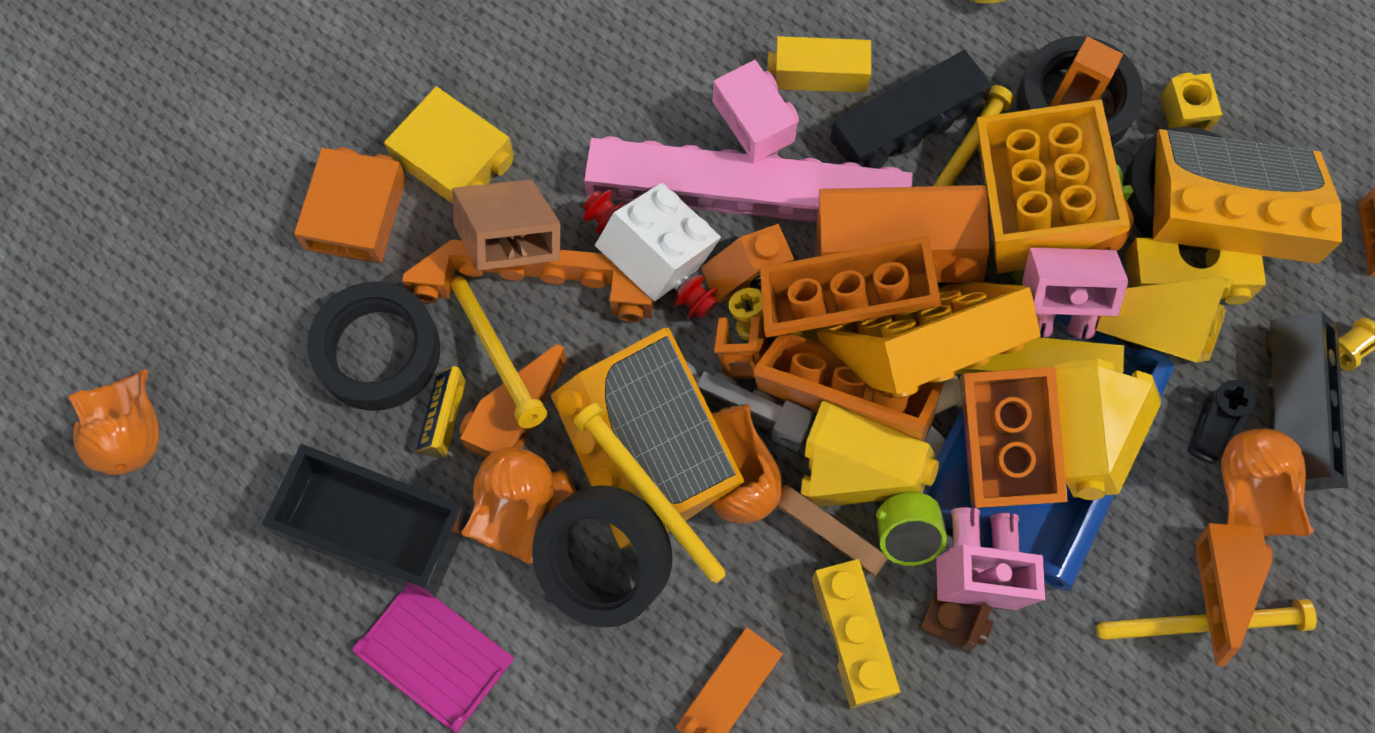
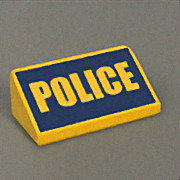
M451 366L438 373L435 377L416 448L418 454L439 458L447 457L466 380L459 367Z

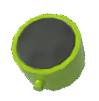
M903 492L888 498L878 509L876 523L880 548L883 554L893 563L904 566L921 565L931 562L945 549L947 534L942 510L938 502L929 495L919 492Z

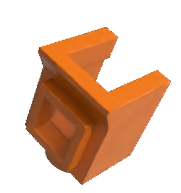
M752 316L749 343L733 344L727 318H719L714 353L718 355L724 375L730 378H754L753 373L756 364L769 349L761 317Z

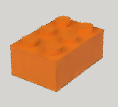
M1055 367L964 373L960 377L971 507L982 508L1068 502Z

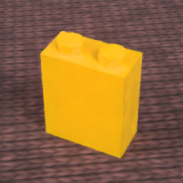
M437 86L384 141L390 157L400 161L403 169L452 204V188L488 184L496 174L501 176L510 168L514 155L510 137Z

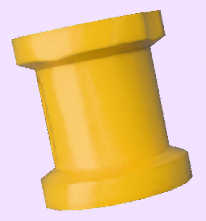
M745 288L737 291L729 301V310L732 316L738 320L736 323L738 335L741 339L749 341L752 316H760L764 328L762 292L755 288ZM745 300L749 301L751 307L749 311H747Z
M1359 318L1353 323L1350 331L1342 337H1338L1340 367L1343 370H1354L1361 364V359L1372 351L1375 352V322L1369 318Z

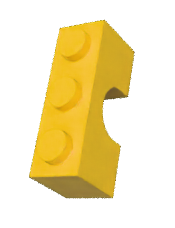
M1136 238L1125 252L1128 288L1222 277L1232 280L1228 297L1222 296L1221 299H1225V303L1230 305L1244 304L1249 302L1266 286L1263 258L1261 255L1209 249L1205 253L1207 268L1199 269L1188 265L1182 259L1178 244L1154 241L1153 238Z
M856 559L816 570L812 577V583L824 622H828L833 634L839 660L837 666L850 709L896 696L901 691L860 560Z

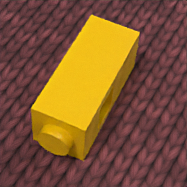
M777 36L776 52L768 51L767 71L774 76L778 89L867 93L871 77V40Z

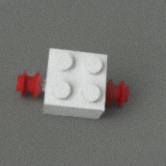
M663 183L655 186L627 205L624 202L614 205L611 202L613 196L611 190H607L604 193L597 191L592 194L583 206V209L586 211L583 220L588 222L595 219L598 222L596 232L601 235L595 246L654 302L674 288L677 291L674 306L678 307L685 304L689 307L690 311L687 317L689 320L696 315L700 319L704 318L718 302L714 298L718 289L713 288L708 291L702 287L703 275L688 277L703 265L721 236Z

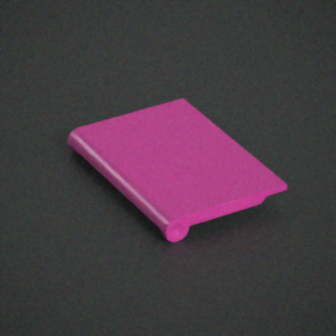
M406 587L396 597L371 630L356 643L352 650L353 653L454 733L459 732L515 659L436 597L434 598L409 587Z

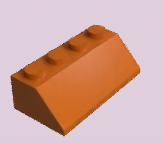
M986 185L819 189L815 257L929 235L937 283L984 282L989 254Z
M929 235L760 268L764 332L766 337L941 306Z
M791 333L778 335L756 364L753 373L758 390L771 395L777 401L785 403L788 400L799 406L811 409L817 414L823 400L925 442L931 429L944 388L943 384L926 382L919 385V390L912 395L893 397L892 393L871 388L824 344Z

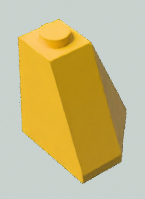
M1211 277L1126 288L1119 315L1098 316L1097 321L1099 323L1096 331L1196 363L1209 361L1226 312L1224 305L1219 303L1222 296L1228 297L1232 280L1222 277Z
M1099 358L1053 363L1056 371L1067 486L1074 498L1080 497L1086 500H1098L1105 495L1119 494L1161 405V397L1153 375L1141 371H1135L1132 376L1114 371V363Z
M822 400L806 441L805 457L810 458L809 469L812 472L811 477L805 475L802 479L801 495L818 507L885 501L891 496L903 492L923 493L926 485L931 486L934 483L939 461L935 460L936 455L930 444Z

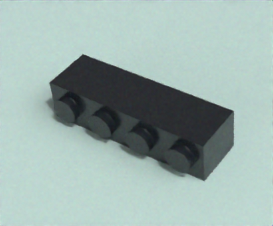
M964 49L835 120L830 140L846 162L856 163L861 167L879 169L888 161L889 156L898 151H901L903 154L912 151L920 144L922 138L933 132L936 136L944 133L953 125L955 119L964 114L968 118L978 114L987 104L986 99L992 83Z
M1322 311L1270 320V335L1266 337V350L1268 356L1272 359V374L1268 376L1267 384L1269 393L1274 401V414H1271L1269 419L1270 429L1285 433L1301 448L1306 469L1305 491L1348 487L1338 325Z

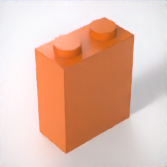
M321 147L294 232L304 250L382 264L407 179L400 161L383 154L375 155V157L361 155L344 147H339L336 150Z

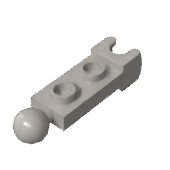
M686 361L706 403L720 409L749 404L753 424L772 432L770 438L772 441L796 452L799 451L811 425V420L814 416L813 412L788 400L785 401L782 407L775 404L776 400L769 394L754 390L752 393L738 387L735 380L721 373H715L713 376L703 372L702 376H698L694 366Z

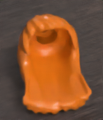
M143 369L129 377H123L120 381H114L111 385H103L101 388H94L92 390H80L68 396V400L71 401L80 424L78 421L75 422L73 428L75 450L89 469L104 475L121 476L143 468L153 458L158 447L159 424L153 405L146 392L145 383L149 378L147 369Z
M741 404L730 408H723L719 412L711 414L745 482L712 503L711 507L720 518L727 522L735 524L757 522L767 517L779 504L781 498L780 471L766 444L754 428L750 414V405Z
M1274 429L1246 430L1235 435L1227 444L1221 459V474L1228 500L1226 524L1262 526L1264 536L1267 537L1272 535H1297L1305 537L1313 534L1314 530L1310 526L1304 506L1306 469L1305 460L1299 445L1285 433Z
M518 447L501 448L491 453L482 462L473 484L474 508L467 524L461 530V535L483 543L486 547L494 548L498 552L512 555L514 558L521 559L524 563L533 564L532 545L535 532L542 519L547 515L554 495L553 476L545 460L529 450Z

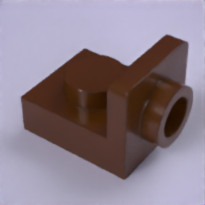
M936 588L919 630L968 653L977 644L983 646L986 643L994 623L987 619L992 607L985 603L977 606L938 601Z

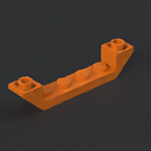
M451 239L403 274L402 280L405 288L417 296L423 303H436L438 298L450 299L451 281L454 277L455 269L459 270L461 274L470 277L483 276L484 272L499 273L502 278L512 281L523 280L524 276L540 277L543 282L553 285L563 284L565 280L581 281L582 285L589 288H603L606 284H612L610 294L612 315H618L620 320L630 323L641 322L643 318H652L653 316L652 299L602 253L560 250V260L477 271L462 240Z

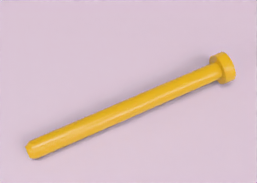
M992 86L986 99L988 103L979 117L997 115L1002 110L1008 111L1015 101L1014 95L1003 86ZM977 120L933 186H952L979 146Z
M455 276L451 281V288L517 406L514 412L515 419L522 428H533L539 425L546 418L547 410L540 400L532 399L466 279L461 276Z
M593 403L583 409L575 417L574 424L581 432L589 430L711 582L719 583L726 576L725 569L604 422L602 417L605 411L598 403Z
M1309 599L1294 600L1292 607L1254 610L1248 629L1296 625L1299 631H1311L1316 627V611ZM1207 614L1101 622L1095 627L1097 637L1103 640L1209 632Z

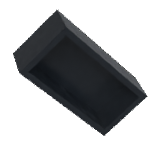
M301 444L261 525L278 537L435 598L463 536L461 535V530L467 524L470 515L461 504Z

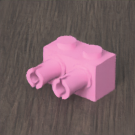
M756 60L713 81L712 102L753 163L770 154L778 155V150L795 142L797 125L799 123L797 111L790 102H784L778 93L774 77L769 71L764 72Z
M1030 248L1022 284L1023 286L1031 287L1039 330L1041 331L1042 325L1044 326L1043 338L1052 334L1056 314L1071 315L1070 322L1067 325L1069 334L1081 339L1083 329L1086 327L1084 336L1085 339H1089L1095 334L1098 316L1119 315L1128 279L1116 250Z
M960 507L951 510L953 547L949 551L936 556L938 601L978 606L985 603L994 608L1018 610L1045 600L1043 555L1019 552V516L1017 514H1012L1011 518L1010 513H998L990 516L992 548L980 547V510L973 508L972 513H970L971 507Z

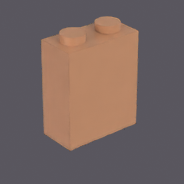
M532 179L452 188L453 224L477 271L560 260V221Z

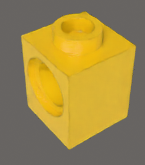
M1193 73L1179 74L1171 78L1160 95L1169 129L1194 127L1211 131L1223 115L1210 73L1194 75Z

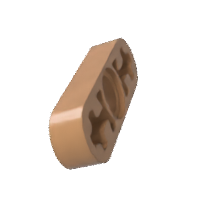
M785 484L781 488V498L777 506L780 510L815 535H820L829 541L830 546L851 561L859 559L861 567L875 577L888 560L886 555L800 493Z

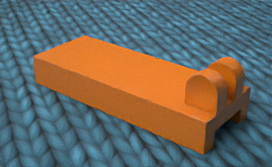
M746 627L675 728L681 733H728L783 653Z

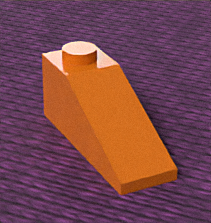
M555 344L518 372L532 399L540 400L543 405H545L567 361L563 346ZM504 383L481 399L475 411H469L465 415L460 426L459 433L462 434L460 439L465 448L485 458L501 448H523L532 428H522L519 426L514 417L517 406Z
M1209 523L1196 541V556L1215 666H1225L1241 648L1267 574L1272 565V549L1269 544L1265 543L1262 526Z

